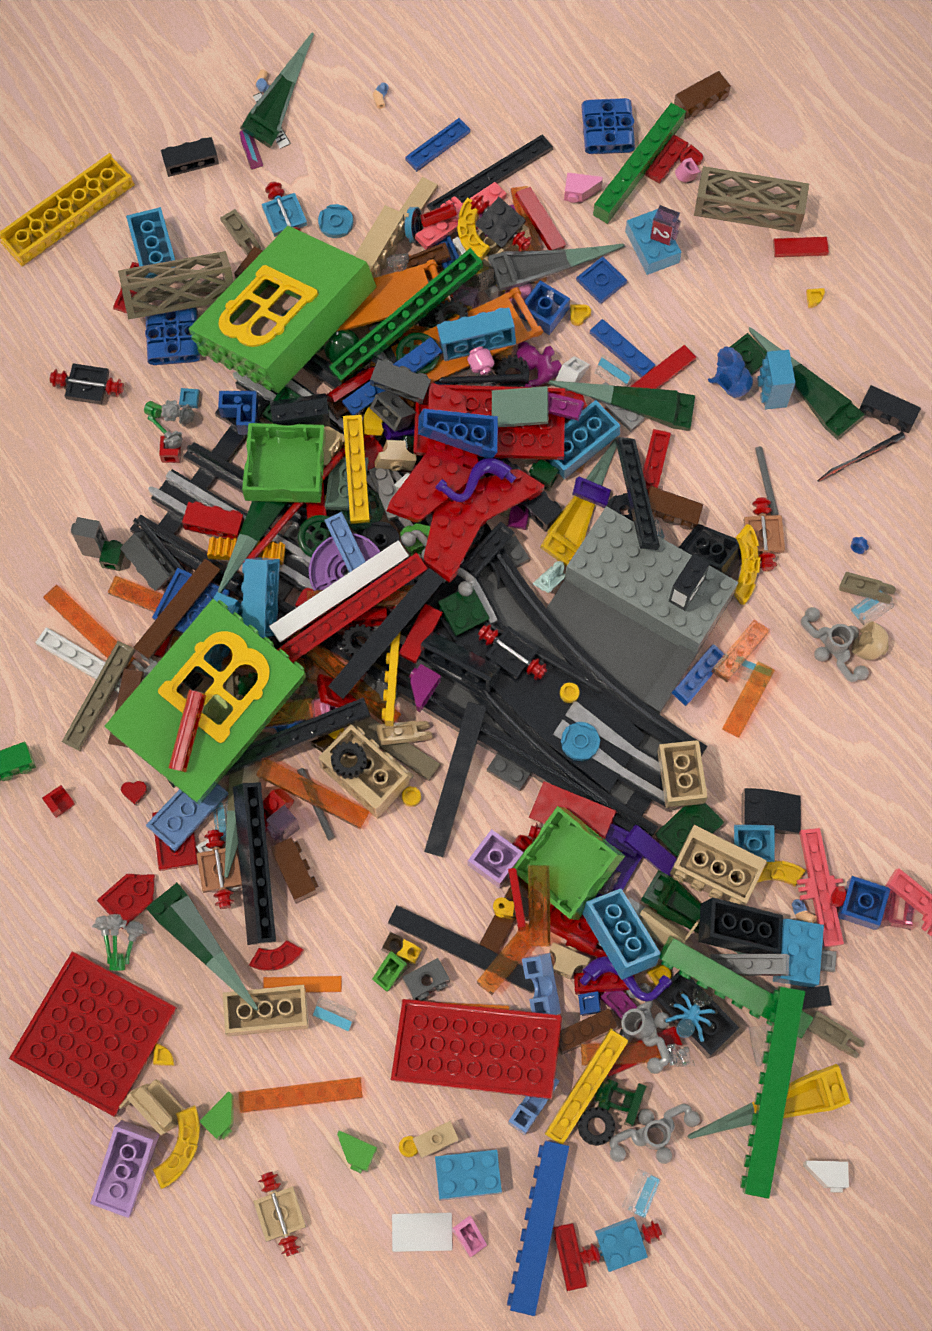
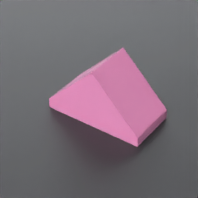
M468 1216L452 1228V1232L470 1258L487 1246L471 1216Z

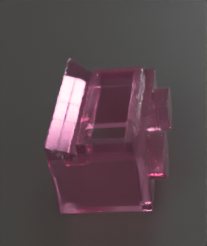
M890 889L887 900L890 901L889 909L885 908L884 920H887V926L904 928L911 931L915 908L905 901L903 921L893 919L896 893Z

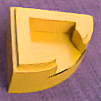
M825 288L806 290L808 308H813L822 301Z
M156 1044L153 1065L174 1066V1059L170 1051L164 1046Z

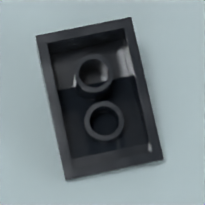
M701 524L694 527L678 547L688 554H694L710 563L709 566L728 577H731L742 563L741 550L736 538Z
M744 788L742 792L741 825H774L775 833L799 834L801 831V796L768 789Z

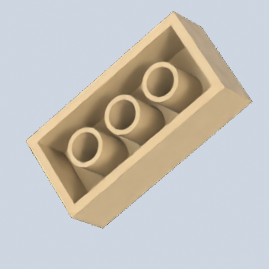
M385 205L354 255L368 263L373 278L381 276L382 270L386 269L389 264V258L396 253L399 241H403L405 238L404 214Z
M304 985L247 990L258 1007V1011L252 1008L235 991L223 992L225 1034L228 1037L309 1029L306 988Z

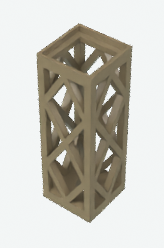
M703 166L694 216L799 233L805 215L809 183ZM733 179L739 186L728 187L721 182ZM778 186L786 193L773 194L767 190ZM706 190H707V191H712V192H714L715 194H713V195H707V194H706ZM744 197L756 198V199H759L760 202L755 203V202L744 201V200L741 199V198H744ZM728 205L735 210L724 213L717 207ZM796 205V209L789 208L788 206ZM775 213L780 218L770 221L762 214Z
M226 251L118 270L128 320L213 304L233 283L231 266ZM196 264L205 266L200 270L191 269ZM150 272L158 275L154 278H144ZM222 273L223 280L216 277ZM199 279H205L203 282L197 283ZM175 281L184 284L179 289L170 287ZM153 287L158 288V289H157L156 291H154V292H153V291H149V290L152 289ZM130 290L138 293L131 297ZM200 292H211L205 298L196 295ZM155 300L164 301L159 306L149 304Z

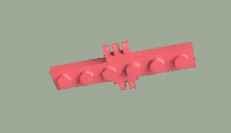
M494 182L470 199L473 200L477 195H483V201L489 200L490 207L498 197L502 200L505 199L507 193ZM455 196L440 207L454 203L457 212L456 216L427 226L415 234V239L425 250L433 247L457 231L458 215L463 203Z
M820 828L801 830L799 835L808 878L796 881L797 885L805 884V887L798 888L799 893H807L806 895H801L800 900L813 899L817 924L824 925L822 948L841 946L844 942L837 908L831 905L830 899L833 890L837 887L836 884L844 883L843 878L835 879L834 875L830 876Z
M900 868L895 869L886 886L923 915L922 920L924 924L921 929L924 931L928 930L927 934L932 936V894Z

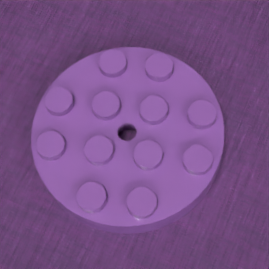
M352 533L365 561L380 553V550L372 541L364 536ZM332 536L317 547L310 560L309 579L316 594L344 577L345 570H347L346 564ZM358 591L357 593H355L354 595H352L351 597H349L348 599H346L345 601H343L342 603H340L339 605H337V606L334 607V608L339 607L340 605H342L343 603H345L347 600H349L350 598H352L353 596H355L356 594H358L360 591Z

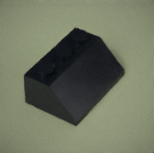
M326 393L270 401L273 424L284 426L297 424L331 426Z

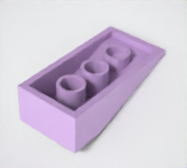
M123 1120L115 1125L90 1202L91 1205L127 1218L130 1217L154 1154L159 1133Z

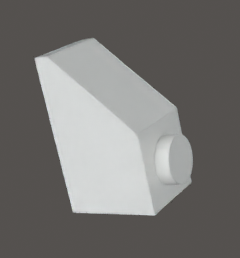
M574 356L562 365L556 381L579 383L590 364Z
M803 1162V1167L824 1188H830V1192L842 1193L843 1189L849 1188L848 1162Z

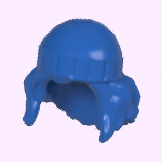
M725 346L717 354V372L712 379H708V382L719 384L729 396L739 398L750 391L753 385V377L749 370L745 368V362L740 353L735 351L734 348Z

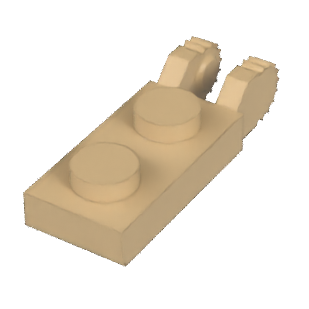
M407 721L394 723L393 727L386 726L385 724L377 725L376 727L380 746L415 742L418 740L425 741L432 738L431 731L418 732L430 727L428 721Z

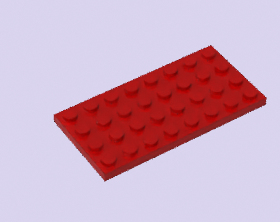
M440 385L456 391L464 397L467 413L492 416L493 390L532 388ZM548 388L549 393L565 396V388ZM427 394L423 404L416 402L414 454L424 456L427 453V437L418 434V417L423 409H428ZM548 413V424L498 427L497 453L493 458L564 460L565 417Z
M402 999L391 1081L552 1099L562 1016Z

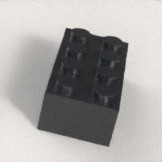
M713 897L701 903L698 942L745 954H781L783 915Z
M679 970L670 979L672 981L670 987L665 988L653 1002L662 1012L667 1013L670 1018L675 1015L684 1014V1011L674 1007V1004H681L690 1010L685 999L682 998V994L688 996L692 1006L697 1000L698 1004L702 1003L700 1010L712 1009L715 1011L714 1014H699V1016L711 1022V1026L700 1020L698 1022L702 1028L704 1041H700L696 1026L693 1034L688 1037L708 1059L739 1027L692 978L687 979L679 974ZM676 1019L672 1022L677 1026L682 1019Z

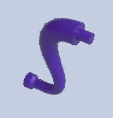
M486 458L479 461L472 468L465 491L462 494L455 493L447 486V482L443 479L435 488L456 502H464L471 497L479 479L486 473L494 474L501 480L506 478L511 483L516 480V477L510 472L512 468L504 462L495 458Z
M608 956L599 957L591 961L582 970L584 976L579 981L586 986L590 980L596 981L604 973L611 972L616 975L618 973ZM633 975L622 979L632 994L645 1002L653 1001L665 988H669L672 984V981L663 975L654 990L650 993H645L639 988Z

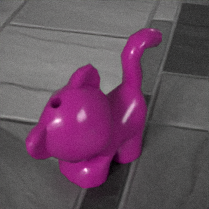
M526 341L518 344L516 353L518 358L522 357L523 361L526 360L529 371L535 368L538 370V379L529 380V384H526L524 387L547 384L558 376L562 365L559 360L552 361L551 356L555 352L551 346L545 347L543 353L540 354L536 347L529 345Z

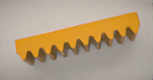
M214 536L209 538L208 559L230 560L237 538L233 540L230 538L223 539L222 537L217 539ZM272 541L258 557L280 559V565H284L286 546L282 542L277 544Z

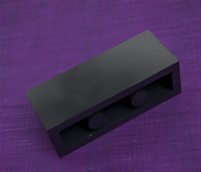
M212 137L185 142L181 145L170 146L161 150L168 177L219 164Z
M870 385L859 410L865 416H872L883 424H889L901 432L909 433L921 407Z

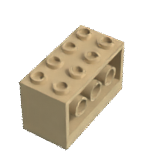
M350 724L318 757L320 767L378 819L402 794L403 790L409 786L408 771L402 765L397 766L389 753L380 751L378 749L380 746L373 739L369 741L364 736L365 733L358 726L355 728ZM348 741H352L354 744L356 742L359 746H362L366 753V769L357 778L344 779L342 776L339 777L332 768V751L336 749L338 744L342 745V742L348 743ZM347 753L341 757L340 762L344 767L350 768L356 765L357 757L353 753Z
M694 825L669 874L673 875L672 878L678 882L683 883L685 881L691 884L690 887L696 891L701 892L703 890L709 893L708 896L710 898L713 897L746 905L767 861ZM695 860H699L701 864H697ZM714 868L718 870V874L714 872ZM732 877L736 879V883L732 881Z

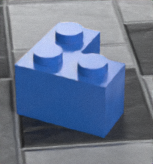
M219 391L218 409L220 416L237 418L238 434L247 435L248 423H258L259 400L257 391Z

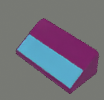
M241 130L239 132L250 169L262 167L263 162L255 139Z

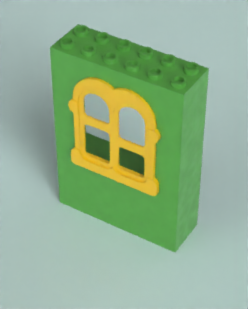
M287 226L194 322L189 331L192 335V340L198 346V352L202 356H208L215 363H221L227 369L235 370L242 377L246 376L254 383L263 385L267 390L279 393L377 286L366 261L293 227ZM269 285L278 289L269 299L259 297ZM284 293L299 300L285 316H279L269 311L270 307ZM253 302L261 306L244 324H233ZM261 317H266L276 322L273 329L263 336H256L251 332L253 325Z
M214 599L209 602L104 726L111 734L199 806L305 680L304 668L295 661L293 664L283 650L277 651L272 641L267 637L262 639L256 628L250 624L246 626L240 615L236 612L230 613L227 609L228 606L224 602ZM217 644H225L231 649L233 654L230 664L223 672L217 671L204 660L205 654ZM244 664L251 665L258 673V680L242 700H237L223 688V684L236 668ZM199 666L214 678V683L204 693L206 695L204 706L217 694L233 707V711L221 725L214 723L202 712L187 771L181 772L168 768L186 699L177 692V687L194 667Z

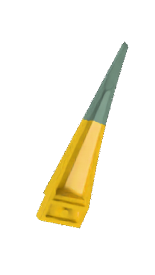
M617 439L612 442L586 478L587 480L602 486L617 447ZM573 496L548 530V534L540 548L556 560L563 562L567 567L585 539L595 504Z
M834 1064L819 1071L814 1070L789 1083L783 1118L832 1111L850 1104L851 1102L839 1066ZM753 1101L688 1134L687 1137L693 1139L751 1125L752 1114L756 1113L757 1105Z

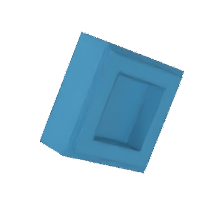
M181 388L180 407L183 408L186 404H189L190 407L198 409L200 390Z

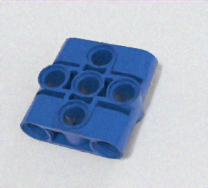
M595 99L582 102L583 135L586 153H628L635 150L634 118L630 99Z
M196 307L145 316L148 364L165 365L190 363L200 360V353L197 350L198 346L192 340V335H187L190 333L189 328L198 319V309Z

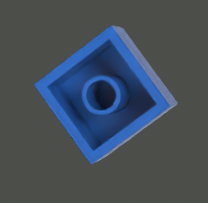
M541 280L524 301L537 325L541 326L543 332L549 336L570 308L569 297ZM520 309L519 317L527 322L525 316L523 315Z
M851 876L847 881L845 888L847 894L843 905L839 909L838 918L877 930L881 925L890 888Z

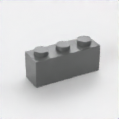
M378 359L370 379V385L423 404L431 379L426 374L413 373L409 368L405 366L397 367L386 359H383V361Z
M77 517L76 523L72 524L71 534L82 555L100 559L104 540L108 541L100 521Z
M144 531L134 533L124 543L121 550L154 591L165 589L176 570Z

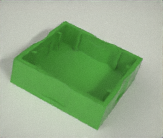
M248 423L247 461L244 466L242 487L245 501L321 503L326 441L324 425L297 424L284 426Z
M557 806L541 828L536 840L527 847L513 868L517 870V875L545 895L548 901L569 919L579 920L583 914L586 902L596 897L625 855L567 808Z

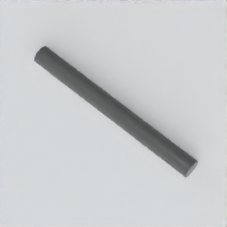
M759 446L755 448L767 500L771 501L769 508L772 509L771 516L779 515L763 448Z
M301 768L297 770V773L328 841L335 838V835L305 769Z

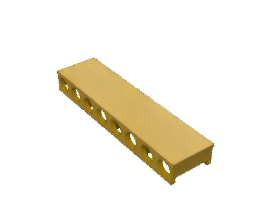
M108 153L1 230L0 243L23 267L133 187L135 184L133 183L132 176L115 161L111 153Z

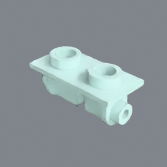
M561 561L555 562L553 567L551 566L533 582V585L547 593L551 592L565 579L566 574L563 573L564 563Z

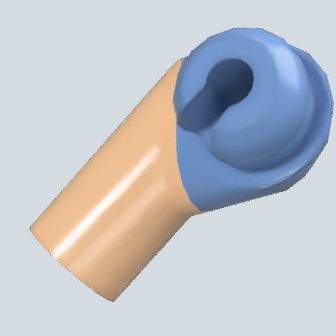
M263 69L259 71L255 85L260 92L263 91L265 93L270 85L265 81L268 72Z
M384 82L378 85L373 92V98L378 109L385 107L383 98L387 94L389 86Z
M795 899L792 902V907L796 918L804 922L816 923L817 916L808 913L803 901Z

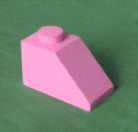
M567 173L564 200L571 203H582L601 190L603 177Z

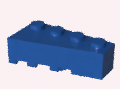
M423 409L418 417V434L485 458H493L497 453L498 416Z

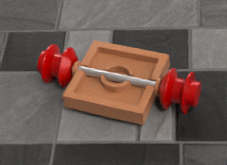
M759 497L752 503V506L756 507L753 510V514L757 516L744 517L743 521L744 527L746 524L751 525L759 543L757 548L758 554H760L758 557H760L761 561L760 568L763 571H771L777 566V563L773 562V559L776 558V555L773 553L785 552L782 515L766 516L772 511L771 508L767 507L771 504V501L765 497Z
M215 829L208 831V834L204 836L205 839H209L205 846L212 849V851L197 853L202 892L217 891L213 895L215 898H218L215 906H219L220 909H227L231 907V904L235 903L234 900L230 899L233 891L228 889L242 886L241 872L236 851L227 879L225 878L226 848L220 849L225 844V841H222L220 838L224 833Z

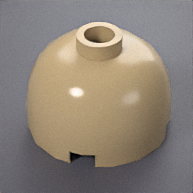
M869 621L859 631L862 633L860 638L854 640L852 652L862 659L874 660L886 654L889 648V639L886 630L881 625Z

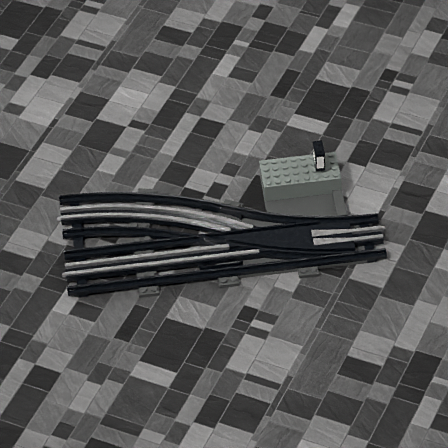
M316 353L302 367L332 390L341 385L330 371L329 366L331 364ZM233 372L237 389L241 391H257L259 400L258 423H262L259 421L263 416L262 413L278 393L273 390L269 391L263 385L251 381L250 378L242 377L237 372ZM293 378L285 385V387L301 397L316 395ZM328 408L331 424L329 427L344 435L343 417L337 420ZM367 408L361 412L363 415L365 414ZM217 409L215 416L231 426L212 452L195 442L187 446V452L183 457L188 462L199 467L196 474L190 480L172 469L166 474V480L159 489L148 487L152 495V503L166 510L167 513L158 525L140 514L138 518L133 520L134 524L130 531L132 533L142 532L143 530L139 527V522L141 520L146 521L178 561L193 570H196L204 559L218 567L221 572L213 582L220 585L227 566L216 559H208L206 553L176 536L183 526L182 520L188 502H201L209 507L219 506L227 511L237 510L244 515V519L247 516V513L208 491L215 480L219 479L243 494L244 471L229 463V461L247 438V435L238 434L237 418L221 417L219 409ZM382 433V435H376L375 438L383 448L387 439ZM406 436L404 439L397 440L405 441L407 450L414 454V436ZM416 455V466L424 456ZM389 469L394 484L404 476L400 470L393 471ZM368 471L367 492L384 511ZM328 476L323 480L325 496L327 493ZM290 502L279 516L282 517L294 502ZM306 504L304 507L301 506L289 520L292 524L284 535L278 533L272 540L277 544L282 542L286 546L284 565H280L277 621L296 609L285 602L293 588L300 592L305 588L313 589L309 579L311 558L303 553L298 544L299 528L307 520ZM606 506L567 565L565 580L546 608L517 570L518 567L529 562L530 558L517 537L514 536L475 578L476 584L473 588L490 619L455 637L445 616L442 614L433 632L445 635L448 638L447 640L453 643L458 642L465 647L464 649L470 652H478L482 658L488 661L485 655L494 644L487 646L485 639L480 641L479 631L484 625L488 626L490 624L491 630L497 629L498 637H500L506 628L510 626L540 648L531 661L539 659L541 666L546 664L547 672L541 679L537 678L534 680L535 675L533 673L527 675L526 667L516 680L500 668L497 680L490 692H487L422 658L421 655L417 663L399 656L396 700L398 697H401L415 706L411 689V678L409 676L414 668L418 669L420 664L441 675V682L422 709L424 712L459 732L468 701L487 706L477 744L496 755L488 766L487 772L518 791L521 790L529 776H532L542 783L543 781L617 811L612 824L628 832L635 825H638L652 837L658 826L642 817L651 802L667 812L670 807L666 808L657 753L659 744L697 740L662 717L660 713L672 696L671 692L680 683L731 602L738 582L709 566L710 563L694 554H688L659 536L660 547L658 550L640 549L634 522ZM326 510V516L329 517L342 512L351 530L361 536L363 531L372 524L371 521L351 524L349 510ZM434 511L420 522H413L402 517L392 521L400 532L406 526H413L416 523L431 526ZM487 522L484 524L483 536L480 537L478 542L475 541L476 547L492 531ZM321 523L320 528L328 530L326 523ZM311 525L306 532L311 535L316 528ZM269 528L267 530V532L264 534L260 541L263 540V538L269 533V531L272 528ZM323 535L317 536V540L322 541L324 539ZM379 537L378 540H375V542H377L378 545H382V543L386 542L385 540H383V537ZM311 539L306 542L310 549L315 546ZM476 547L469 550L466 553L463 560H465L475 550ZM236 572L225 589L238 596V602L241 604L243 601L241 586L244 576ZM417 576L396 591L407 594L417 583ZM377 603V604H376L375 606H373L372 608H379V607H386V606H384V605H382V604H380V603ZM387 607V617H388V615L393 611V609L388 608V607ZM310 624L301 629L300 631H298L297 633L300 634L301 632L309 628ZM379 626L370 627V628H371L372 631L375 632L376 629H377ZM337 632L318 644L347 663L351 660V657H348L344 652L343 636ZM402 632L400 636L399 651L401 650L405 640L407 639V636H405ZM356 637L353 639L355 643L352 642V646L354 648L360 649L364 645ZM388 646L366 671L365 674L367 675L356 690L360 695L367 697L382 708H386L387 702L383 701L384 689H388V683L385 682V671H389V664H386L387 652L391 651V646ZM565 683H574L579 688V697L573 703H566L560 697V689ZM576 722H585L597 730L600 737L599 749L589 760H573L562 750V733L569 725ZM699 741L702 757L708 746Z

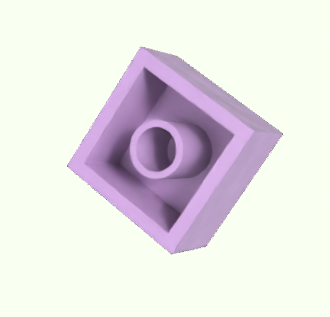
M491 829L468 859V866L500 889L509 877L508 869L514 867L523 852Z

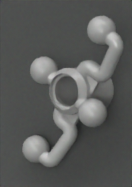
M420 530L405 532L401 536V542L404 546L411 547L415 544L417 538L426 547L428 538ZM424 549V550L422 551V553H421V556H422V559H423V560H424L425 549ZM460 568L457 575L466 581L459 584L458 591L463 596H469L473 592L476 580L471 574ZM428 569L417 576L418 580Z
M815 607L808 608L805 616L801 619V625L812 637L820 638L825 644V647H819L815 650V658L823 662L829 658V653H831L837 659L838 669L849 682L866 679L869 675L867 667L857 666L854 669V674H852L844 664L850 659L851 655L848 648L852 641L858 637V628L852 625L836 624L831 629L823 627L817 631L809 621H817L820 617V612ZM832 637H841L844 644H837L833 641Z
M637 983L643 992H651V988L647 983ZM627 990L629 997L636 998L630 990ZM649 1001L639 1005L636 1009L628 1010L623 1015L621 1021L622 1029L619 1034L629 1040L628 1043L637 1038L642 1040L646 1046H658L662 1059L651 1058L647 1063L648 1070L653 1074H658L664 1066L668 1065L670 1056L663 1038L657 1035L656 1029L657 1027H668L670 1022L666 1023L665 1019L670 1017L667 1013L661 1012L654 1019L650 1010L653 1006V1001ZM643 1021L642 1026L638 1030V1024Z
M680 1104L667 1110L664 1113V1117L660 1120H654V1114L651 1110L642 1109L638 1114V1120L645 1127L637 1131L630 1128L614 1135L609 1142L611 1148L610 1157L615 1162L623 1161L626 1157V1151L618 1143L631 1137L635 1145H646L650 1149L657 1150L656 1158L660 1163H669L672 1159V1152L664 1146L669 1142L671 1133L675 1128L672 1117L684 1112L685 1124L689 1127H695L700 1122V1116L697 1112L692 1111L691 1107L687 1104ZM655 1127L663 1132L664 1137L660 1144H654L648 1139L647 1132L649 1129Z

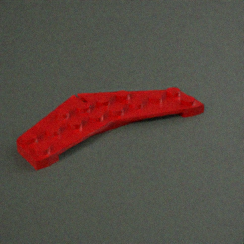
M433 382L431 383L427 393L428 409L467 413L464 397L460 393ZM427 437V453L391 498L386 512L413 522L422 521L449 499L446 494L435 488L436 485L443 479L447 482V486L457 493L467 485L470 472L475 464L478 463L477 455Z
M514 469L510 471L516 477L513 483L509 482L506 478L501 480L496 475L479 479L473 494L466 501L456 502L449 498L434 510L424 553V564L450 582L456 577L460 565L479 529L494 516L526 499L531 500L539 496L544 491L545 486L525 472ZM466 485L457 494H462L465 491Z

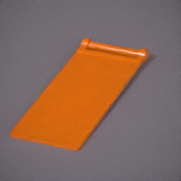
M429 260L427 263L413 268L373 278L377 286L375 290L337 331L349 330L385 320L428 284L425 274L426 270L430 271L432 279L438 275L436 261Z
M518 287L468 311V317H471L481 312L487 313L498 308L509 307L515 326V345L530 338L538 337L543 333L541 326L537 325L521 297V291ZM509 299H515L530 325L531 331L527 332ZM457 316V317H455V318H452V319H450V320H448V321L457 320L460 316ZM437 326L422 332L431 336L441 349ZM414 340V345L422 344V340ZM398 344L391 347L395 356ZM515 345L490 350V353L493 356ZM405 347L403 353L408 354L410 348ZM442 353L436 367L426 374L431 379L430 384L439 381L441 377H448L469 367L468 356L444 361Z

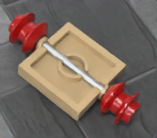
M272 1171L261 1175L262 1179L258 1181L264 1184L261 1191L265 1193L270 1192L269 1195L253 1202L266 1242L283 1237L278 1245L284 1247V1251L281 1254H286V1257L299 1253L298 1249L301 1248V1246H296L295 1243L298 1237L290 1236V1233L306 1228L294 1187L292 1186L277 1192L281 1183H276L275 1178L278 1174H273Z

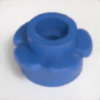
M854 537L852 539L851 549L855 553L863 554L865 550L869 549L865 538Z

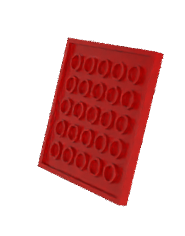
M72 951L9 1059L109 1115L116 1117L120 1110L119 1106L130 1093L177 1008Z

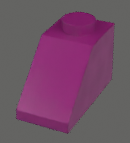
M420 664L418 669L414 668L409 676L411 678V689L416 710L419 713L441 682V675Z

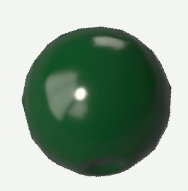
M350 329L336 331L324 343V352L327 359L334 363L360 341L359 337Z

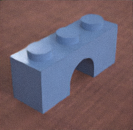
M550 953L523 958L525 979L530 978L535 988L534 997L529 999L531 1011L543 1014H560L561 1009Z
M555 1078V1081H554V1090H553V1093H554L555 1089L557 1088V1086L559 1085V1082H560V1081H559L558 1079H556V1078ZM525 1097L509 1119L508 1124L523 1135H526L549 1099Z

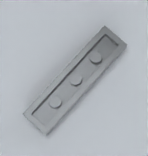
M710 954L712 960L741 976L789 975L790 956L788 954Z

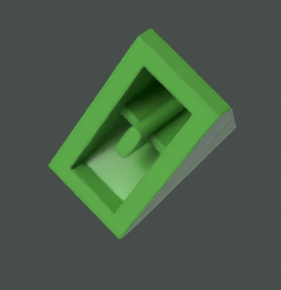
M390 951L372 980L388 992L407 970V964Z

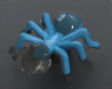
M695 988L692 993L694 1001L692 1006L688 996L683 991H680L679 994L685 999L690 1010L681 1004L670 1002V1006L684 1011V1014L667 1018L664 1022L667 1023L681 1019L676 1029L677 1034L682 1038L690 1037L696 1026L700 1042H704L702 1028L698 1023L699 1020L705 1022L712 1029L715 1028V1025L708 1019L699 1016V1014H718V1010H700V1007L709 1005L713 997L711 996L709 1001L705 1002L708 999V994L706 993L702 997L703 991L701 990L695 996L697 988Z

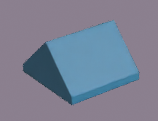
M734 825V845L767 862H775L774 825Z

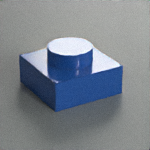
M598 991L578 995L580 1015H593L602 1011L600 993Z

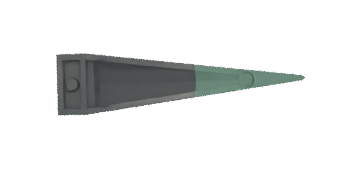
M625 244L563 250L505 251L489 255L488 261L498 289L503 291L524 286L623 248Z

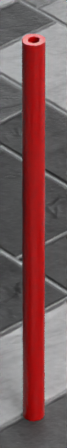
M338 451L324 467L323 480L344 457L342 452ZM294 502L246 559L258 557L304 502Z

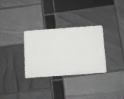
M452 1213L392 1214L393 1252L452 1250Z

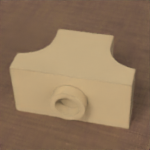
M387 440L383 447V452H379L375 460V468L391 469L393 471H412L416 463V455L407 450L405 441Z
M554 942L549 951L555 959L554 973L570 980L577 969L585 968L588 965L590 958L577 953L578 950L571 946L565 948Z
M451 1121L413 1138V1141L422 1159L450 1147L459 1139Z

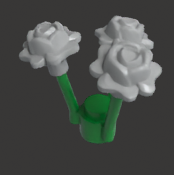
M167 400L163 405L153 401H148L145 404L144 413L148 415L147 419L153 422L166 438L164 440L165 449L181 447L182 433L166 431L155 418L162 416L165 421H175L176 417H179V423L182 426H186V424L193 421L195 416L189 404H186L182 410H179L180 405L177 404L176 400Z
M119 914L104 915L96 918L92 928L101 930V935L104 936L109 970H125V964H129L131 950L137 936L147 934V931L143 930V924L130 921L128 926H126L127 921L123 920ZM121 927L127 930L129 934V944L125 957L124 953H118L117 935H119ZM109 929L113 936V953H111L108 935H110Z

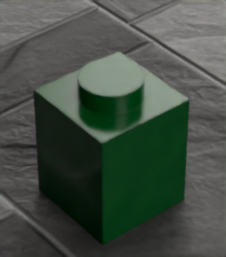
M539 459L537 464L533 463L529 473L532 478L545 486L544 489L549 491L559 476V469Z
M104 540L99 559L102 568L121 571L125 555L121 550L123 544L120 541Z

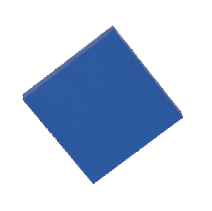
M603 256L576 277V281L600 304L627 283V279Z

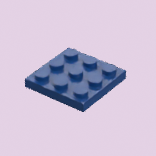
M177 568L152 616L153 620H156L191 577V573ZM211 583L175 630L184 633L209 602L214 599L219 586ZM224 589L221 594L228 596L230 592Z

